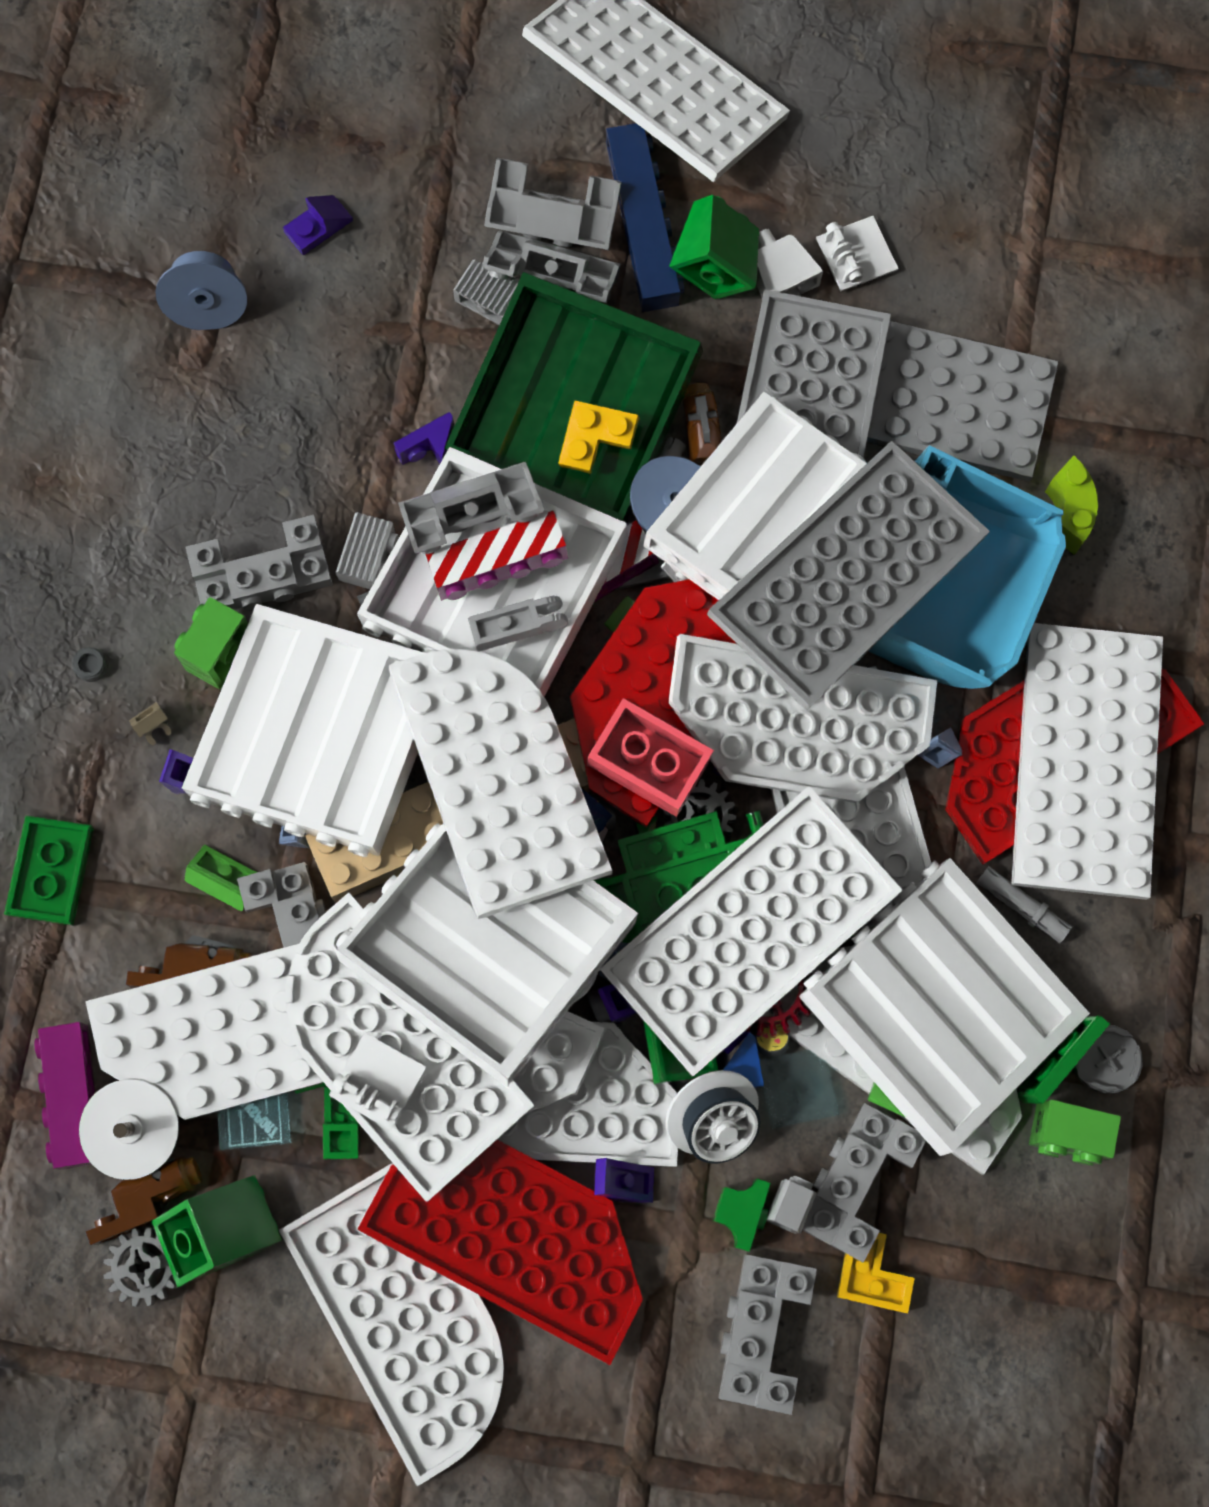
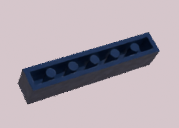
M637 123L606 128V147L613 180L622 181L618 203L642 312L679 306L680 294L685 292L684 281L680 274L676 275V271L669 267L676 246H670L668 237L672 236L671 222L669 217L664 218L662 209L666 208L663 189L658 190L656 181L660 180L657 161H651L650 153L654 152L651 134H646L645 129Z

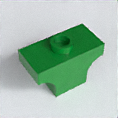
M755 1179L753 1184L744 1191H737L728 1187L722 1188L712 1221L726 1226L732 1232L734 1248L750 1252L756 1229L763 1230L769 1211L763 1208L770 1186L769 1182Z

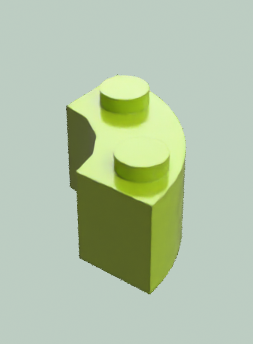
M1073 455L1054 476L1045 493L1053 501L1054 506L1063 510L1061 521L1062 534H1065L1066 540L1065 548L1075 555L1091 533L1095 524L1098 511V497L1089 472Z

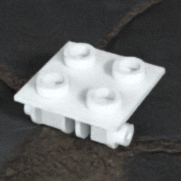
M874 216L844 227L838 225L837 222H832L827 225V232L816 237L840 291L847 290L899 269Z
M364 1032L342 1073H339L332 1084L333 1089L329 1096L383 1127L392 1130L423 1075L426 1066Z

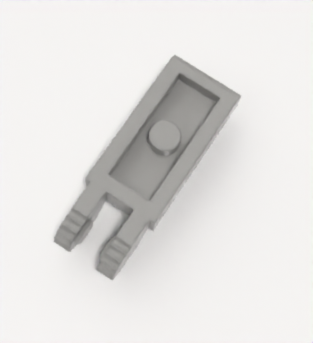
M553 595L537 600L532 598L470 616L468 621L477 651L480 652L539 635L543 631L553 632L565 627L568 624L567 616L563 613L538 617V614L546 615L561 609L563 603L560 596Z

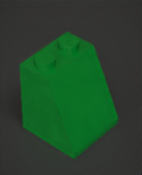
M710 195L693 202L669 267L715 300L754 289L757 283L759 228L752 224L747 216L736 212L728 206L726 201L719 196Z
M255 1175L189 1198L152 1220L177 1287H181L257 1254L282 1241L277 1223L273 1219L266 1203L264 1191Z

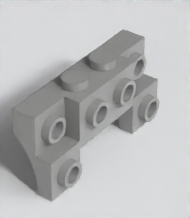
M503 158L496 159L486 210L485 227L522 233L524 237L541 241V237L553 239L555 245L571 247L572 243L609 250L622 181L591 175L586 200L525 189L529 163Z
M502 230L496 233L489 252L484 256L482 265L483 269L490 270V276L498 279L508 280L509 276L522 275L525 272L574 292L576 290L575 292L604 303L610 299L612 288L617 283L621 267L620 263Z
M526 462L398 503L415 554L419 552L423 554L433 553L439 550L441 545L447 544L446 534L462 532L476 524L492 522L509 514L512 522L517 520L519 522H528L538 516L537 514L545 512Z
M310 515L282 522L288 547L229 562L224 561L218 539L186 546L200 604H205L210 596L233 610L241 608L253 610L256 604L262 605V603L272 600L285 602L294 598L296 594L332 586L333 583L315 516Z
M305 862L275 871L268 869L237 878L243 905L247 913L273 907L283 948L299 944L311 926L326 913L323 900L316 899L308 865Z
M864 1103L846 1138L838 1137L829 1154V1156L835 1158L829 1170L822 1168L813 1184V1187L817 1188L818 1191L802 1230L864 1263L880 1230L856 1218L855 1215L886 1155L913 1168L926 1142L923 1136L915 1128L898 1119L895 1120Z
M744 1254L737 1297L730 1296L727 1317L732 1318L730 1333L724 1332L720 1354H725L726 1358L719 1399L792 1415L798 1378L770 1372L782 1299L811 1305L816 1268Z

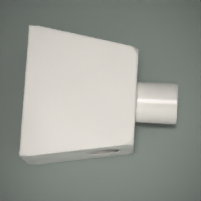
M769 229L759 232L756 284L762 299L764 290L799 296L820 285L823 273L821 267L793 235H787L776 241Z

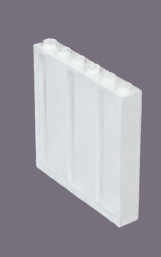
M763 392L646 532L643 546L713 597L720 600L867 463L859 454L851 453L841 446L836 438L829 434H824L815 428L806 417L798 416L788 409L780 399L771 397Z
M449 447L424 494L501 469ZM534 483L545 511L537 515L554 510L567 547L568 559L563 560L556 567H542L531 571L526 577L520 579L509 578L500 581L493 588L485 590L479 588L467 592L460 599H445L442 601L426 555L422 552L414 553L405 526L357 615L363 626L362 628L367 633L375 637H380L382 634L391 638L392 642L396 645L413 648L424 653L446 649L477 651L468 621L470 616L532 598L537 600L553 595L560 596L563 603L561 609L546 615L538 614V617L563 613L567 616L568 624L565 627L553 632L543 631L539 635L480 651L500 658L516 667L545 696L628 538L627 523ZM509 514L492 522L476 524L462 532L446 534L447 544L441 545V547L519 521L512 522Z
M256 604L182 789L191 797L190 801L198 806L209 808L210 804L222 807V812L233 817L240 818L241 814L252 816V820L255 823L271 828L274 823L284 826V831L294 836L304 837L306 833L316 836V841L326 846L335 847L336 843L348 846V851L358 856L367 857L368 853L379 856L418 754L388 665L424 654V652Z
M437 823L429 831L426 837L427 843L420 851L415 849L407 857L404 863L405 869L398 877L393 875L382 888L383 895L376 903L370 902L363 909L359 916L361 921L353 930L347 929L340 936L336 944L338 946L336 949L338 960L505 1087H508L636 924L638 913L595 881H590L477 919L444 823L442 825Z
M951 858L941 864L934 861L920 873L924 879L917 885L913 882L907 885L897 895L901 900L894 907L889 903L874 916L878 922L871 929L867 925L860 929L851 938L855 944L847 951L842 947L827 960L831 966L823 974L820 970L813 973L803 983L807 989L799 995V998L939 1156L953 1153L1090 1014Z

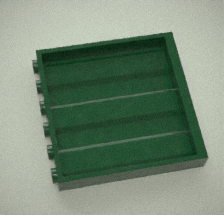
M523 272L445 449L448 451L449 447L454 448L500 469L526 462L535 484L628 524V516L632 511L630 501L632 481L642 466L657 458L702 356V344L700 341ZM574 401L639 416L632 448L626 449L599 443L592 473L560 467L558 464Z

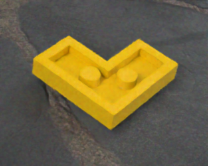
M574 401L558 462L559 466L592 473L599 443L631 449L639 416Z
M878 1234L864 1263L845 1253L837 1293L838 1298L908 1314L915 1278L880 1270L887 1234Z

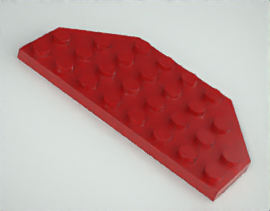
M690 579L644 588L570 696L589 791L645 828H647L660 807L587 766L588 755L623 698L694 739L668 703L677 636L685 634L737 643L707 615L709 609L719 600Z
M1161 669L1157 755L1204 725V722L1166 669ZM1024 680L970 713L962 720L958 740L962 749V755L955 758L945 810L982 865L1014 846Z
M498 1139L428 1202L423 1199L398 1168L392 1164L357 1230L608 1365H611L643 1301L613 1201L604 1196L594 1195L595 1191Z

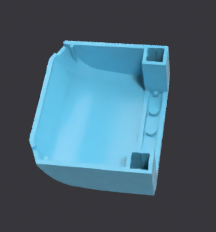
M929 445L915 462L990 532L982 542L889 630L869 652L921 676L937 680V682L968 689L989 687L994 681L1015 666L1020 658L1066 547L1065 534H1062L1061 516L1063 515V510Z

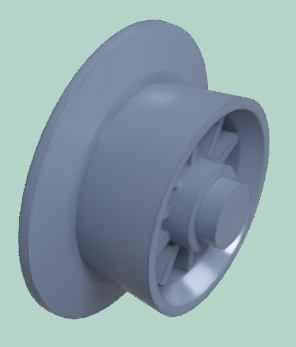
M192 251L178 257L172 264V267L162 274L156 286V300L162 312L181 326L195 330L221 329L233 324L242 316L247 305V292L241 280L235 275L233 267L226 259L207 251Z
M664 456L649 461L637 472L630 489V501L634 515L645 532L649 530L699 470V465L685 458Z

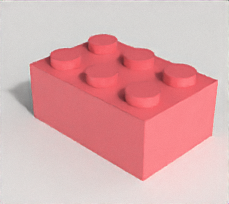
M623 698L588 755L587 766L677 817L710 762L714 750Z

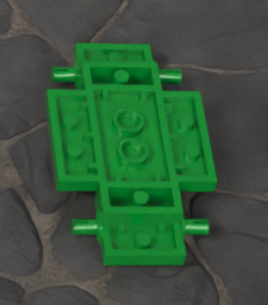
M716 811L619 839L618 844L627 873L611 878H599L593 881L638 913L636 924L622 942L630 943L764 826L761 812H754L757 825H755L752 813L746 814L752 834L745 839L726 844Z

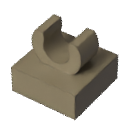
M157 702L129 720L139 737L145 735L147 741L153 746L157 744L152 736L154 729L162 728L167 735L171 734V729L165 722L168 718Z

